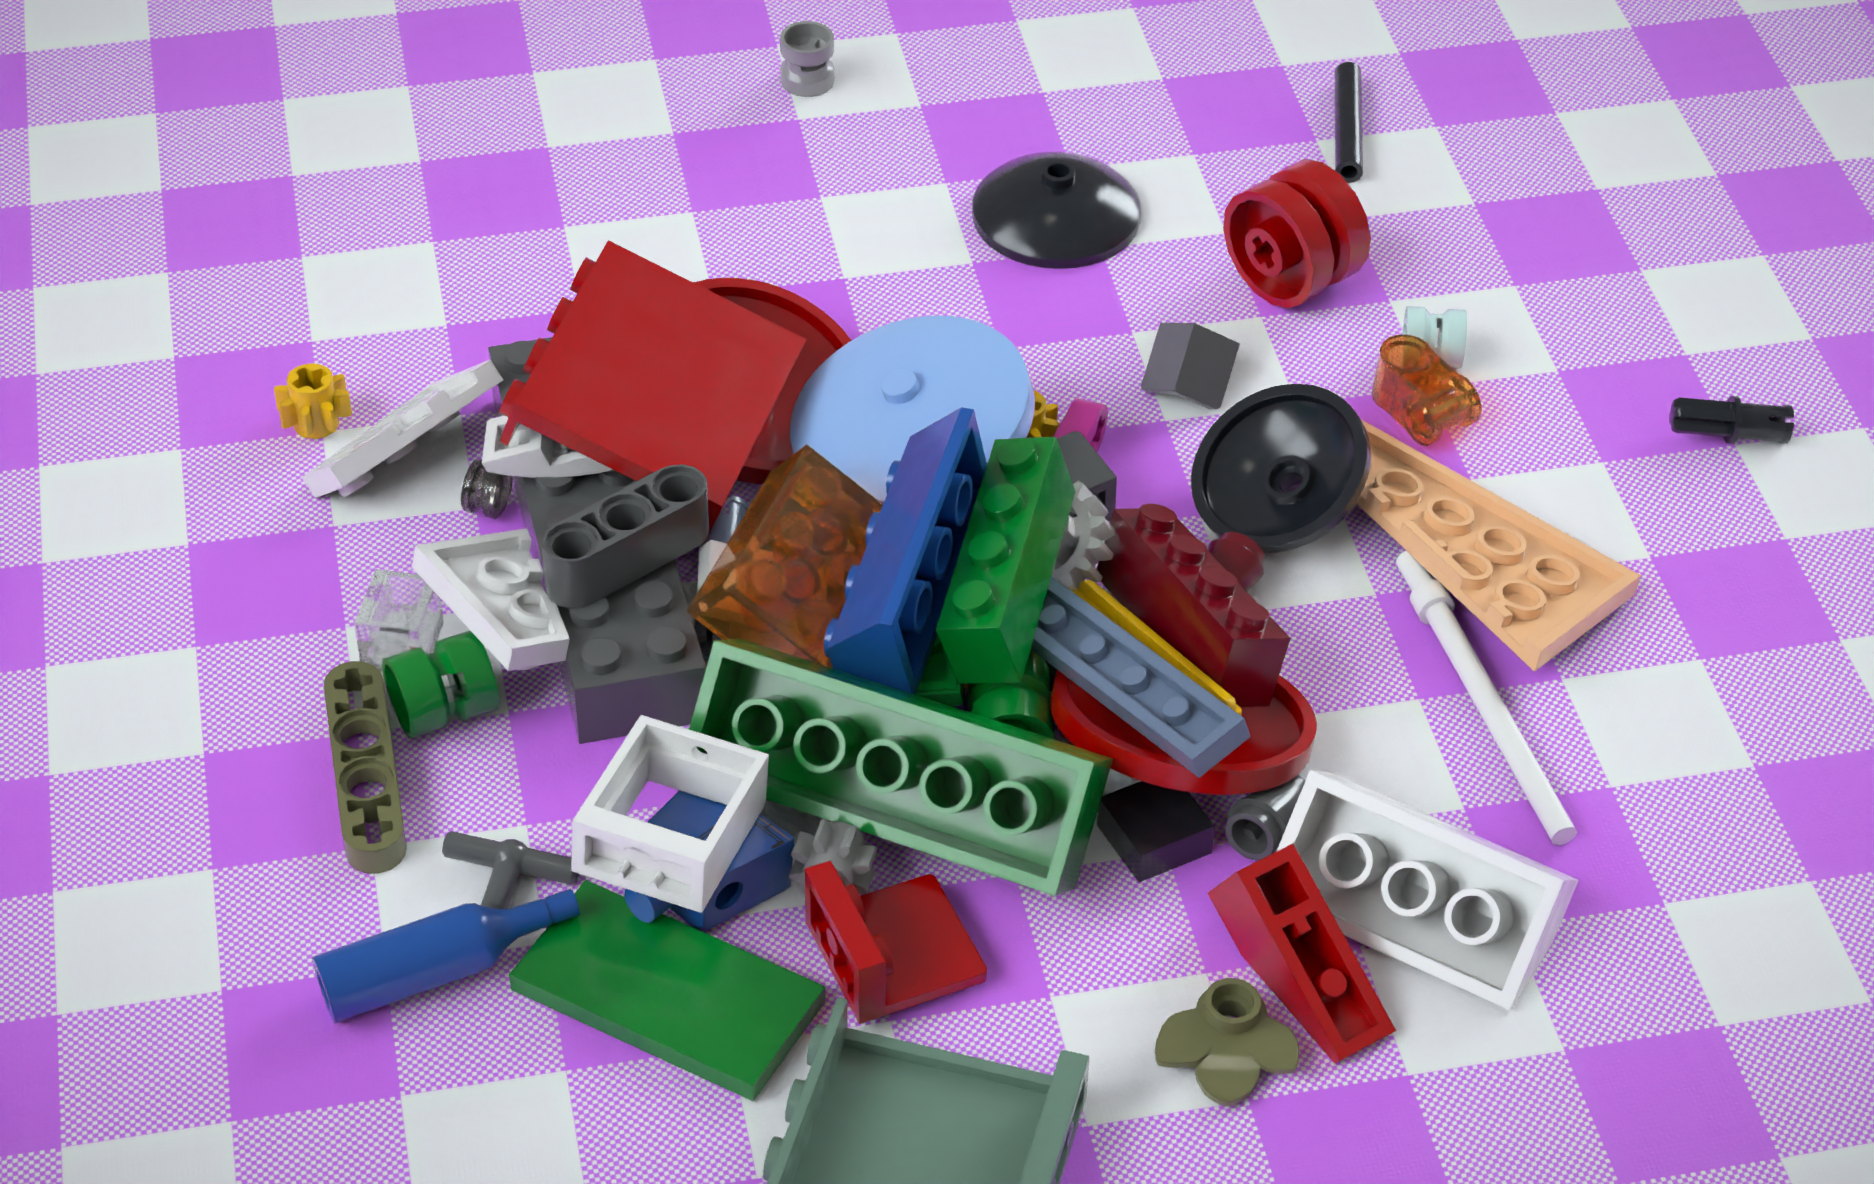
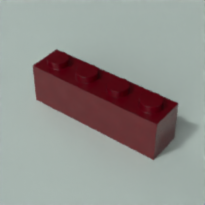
M1143 504L1140 508L1113 509L1110 524L1115 529V535L1105 540L1104 543L1114 554L1111 560L1099 561L1097 570L1103 577L1101 582L1125 608L1234 697L1239 707L1270 706L1291 638L1269 616L1268 610L1259 605L1238 583L1237 578L1215 559L1207 550L1206 545L1198 540L1180 522L1174 511L1158 504Z

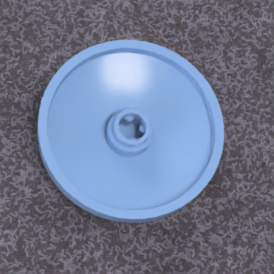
M938 315L908 318L878 327L855 338L838 349L815 370L804 385L794 405L790 422V442L804 478L821 498L842 510L871 517L874 512H881L887 496L886 481L889 468L893 461L901 460L910 436L961 407L974 409L986 462L988 463L995 439L1027 437L1034 416V388L1020 352L1008 338L994 328L978 321L955 316Z

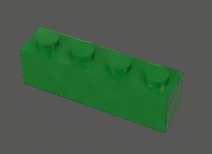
M1056 437L995 439L936 627L958 684L1021 683L1076 492Z

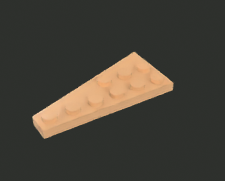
M1361 420L1369 436L1371 464L1367 482L1356 504L1534 672L1635 595L1641 577L1640 574Z

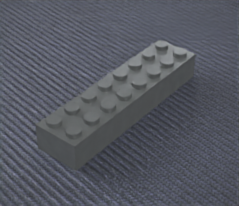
M552 337L543 338V339H545V340H547V341L550 342V340H551ZM538 339L516 341L510 344L488 347L489 360L492 361L503 378L502 382L492 388L497 417L504 416L499 413V409L513 381L518 379L524 383L527 382L530 374L524 372L523 368ZM615 470L558 478L512 476L524 525L532 540L530 546L533 559L540 560L543 571L542 537L547 529L636 481ZM675 559L593 604L582 608H567L557 605L570 638L566 660L559 662L579 744L627 736L640 715L679 727L691 724L706 665ZM543 573L542 585H543L544 590H545V592H546L545 576H544V573Z

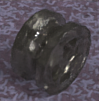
M475 459L469 466L462 485L461 506L463 510L476 513L481 508L485 517L497 519L501 516L509 501L513 476L487 472L482 465V459Z

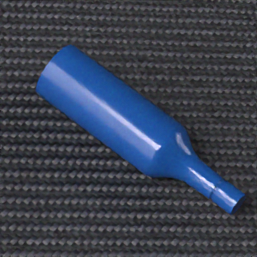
M572 889L510 909H493L476 903H466L312 956V963L326 1007L333 1023L336 1024L488 970L497 963L506 948L518 938L550 926L552 923L556 924L580 915V910Z

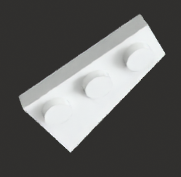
M488 360L431 383L308 472L302 479L315 498L336 490L340 492L342 497L350 495L374 478L370 469L382 461L386 465L391 464L408 454L417 446L415 439L427 431L432 433L450 423L460 415L458 410L502 382L503 378L492 361Z
M527 528L415 545L412 568L508 671L529 670L539 665L566 660L570 638L557 604L549 599L542 585L544 571L540 560L532 559L530 554L532 540Z

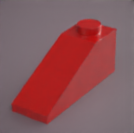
M1294 844L1235 872L1208 892L1212 903L1242 957L1334 1064L1396 1031Z

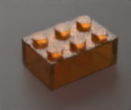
M805 445L770 471L686 612L722 640L744 639L825 666L829 660L824 653L826 629L833 618L839 619L846 601L845 585L848 573L853 565H860L866 550V530L869 519L874 512H881L883 504L809 445Z

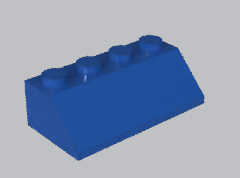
M961 407L909 437L901 460H895L891 464L886 481L887 496L881 512H874L869 519L866 530V550L860 565H853L848 573L845 585L846 601L839 619L833 618L826 629L824 653L826 657L830 658L834 669L916 695L938 635L936 627L987 466L974 409Z

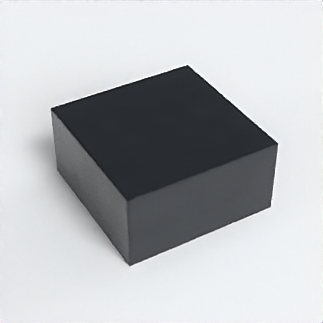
M1140 781L1102 796L1097 814V826L1138 882L1212 854L1215 825L1190 792L1164 788Z

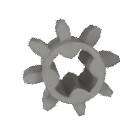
M826 819L821 820L815 837L806 832H799L791 852V856L795 861L789 878L793 881H800V887L805 894V868L831 860L843 884L848 885L852 883L857 888L859 894L865 895L868 893L875 873L871 866L877 852L876 846L866 845L864 836L854 825L839 821L828 823Z

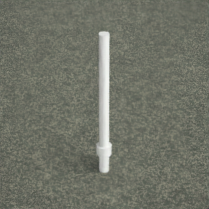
M1407 551L1402 552L1396 559V565L1412 591L1409 600L1419 619L1424 624L1431 625L1554 845H1564L1570 842L1576 836L1577 831L1454 616L1455 603L1448 590L1438 580L1433 579L1432 575Z

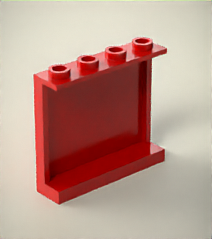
M608 240L596 262L587 257L583 260L570 287L571 291L577 293L574 300L571 301L562 297L547 326V330L554 333L550 342L541 337L536 341L523 368L524 372L530 374L527 382L524 383L515 379L511 384L499 409L500 414L508 417L499 442L508 446L517 428L522 424L635 481L670 465L683 464L695 467L707 478L710 534L807 339Z

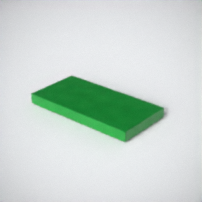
M585 880L574 893L580 915L556 924L552 923V925L544 930L510 972L511 990L746 1099L754 1101L824 1005L825 986L664 914H661L652 922H643L630 911L625 897Z

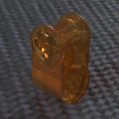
M1402 334L1391 336L1383 341L1378 355L1372 387V398L1377 406L1387 411L1407 430L1414 441L1420 445L1429 446L1439 441L1444 431L1456 425L1467 427L1479 421L1482 405L1475 387L1466 377L1458 374L1439 357L1427 342L1419 337Z

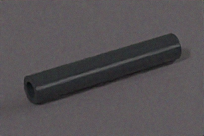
M1343 62L1335 69V171L1341 174L1347 183L1356 182L1363 175L1362 72L1359 65L1354 62Z

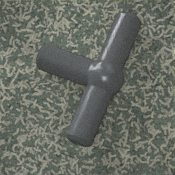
M450 831L446 834L442 846V854L446 858L493 868L481 902L482 906L493 909L509 908L519 875L521 874L570 885L577 881L579 873L571 871L572 857L528 848L523 842L516 839H506L499 842Z

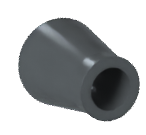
M1298 774L1295 778L1282 785L1264 791L1253 792L1235 802L1228 811L1225 827L1226 836L1231 846L1240 855L1252 860H1261L1275 853L1306 780Z

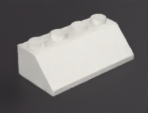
M1309 771L1277 849L1279 851L1291 844L1295 845L1344 936L1508 1010L1513 1009L1552 945L1579 881L1326 771Z

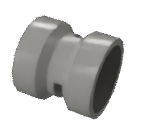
M813 21L795 22L784 28L780 35V52L785 59L780 68L782 87L788 93L801 97H814L828 92L834 84V65L830 60L834 52V35L832 30L824 24Z

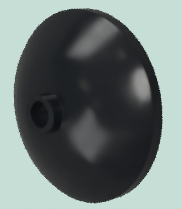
M1068 152L1032 153L1002 164L980 182L975 190L972 203L974 226L980 237L992 249L1014 261L1051 269L1089 266L1115 256L1125 249L1136 236L1141 216L1139 197L1127 179L1101 161Z
M1286 384L1258 391L1229 408L1218 418L1204 436L1195 455L1191 473V491L1195 507L1200 517L1218 538L1226 532H1237L1254 540L1264 553H1278L1302 547L1332 530L1346 517L1358 501L1370 471L1371 446L1369 436L1364 424L1351 405L1337 394L1325 388L1307 384ZM1301 483L1296 489L1288 492L1292 486Z

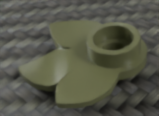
M1226 978L1214 982L1200 996L1196 1008L1169 1016L1161 1027L1155 1046L1157 1065L1169 1068H1195L1196 1081L1203 1093L1210 1100L1222 1106H1232L1250 1097L1258 1084L1261 1070L1276 1074L1294 1073L1297 1069L1299 1046L1292 1030L1267 1015L1266 1005L1253 985L1236 978Z

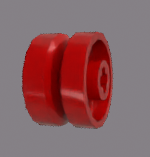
M1303 159L1290 164L1272 174L1269 179L1257 183L1233 196L1225 209L1223 231L1228 253L1239 275L1252 291L1271 305L1287 309L1301 305L1322 293L1327 286L1339 283L1358 272L1369 258L1371 235L1367 215L1359 198L1341 174L1323 162Z

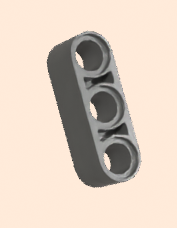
M683 464L661 468L547 529L542 537V553L546 594L549 599L562 607H585L700 546L709 535L708 489L705 475L695 467Z

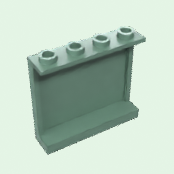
M837 998L827 1025L817 1023L813 1029L807 1052V1065L811 1066L806 1081L795 1079L792 1084L785 1111V1120L789 1122V1126L784 1138L774 1136L769 1144L764 1162L763 1179L767 1181V1184H1061L1086 1102L1090 1056L1061 1049L1054 1074H1044L848 1028L847 1000Z

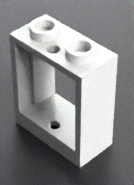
M640 715L572 820L571 871L702 913L766 804L769 754ZM697 747L703 748L708 754L700 752ZM647 781L727 805L706 841L626 815Z

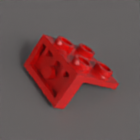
M831 860L805 868L806 924L859 1024L986 981L987 967L934 875L926 874L860 896L857 888L852 883L848 885L843 884Z

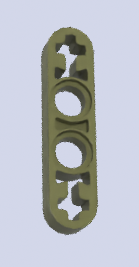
M349 661L339 664L330 670L324 681L341 831L348 863L358 871L367 874H379L399 865L406 855L407 847L384 681L380 670L370 663ZM349 692H362L364 708L350 709ZM359 733H369L378 737V740L373 745L362 749H354L344 744L348 738ZM367 781H375L385 786L381 793L369 798H360L350 793L355 786ZM379 821L381 842L368 844L365 823Z

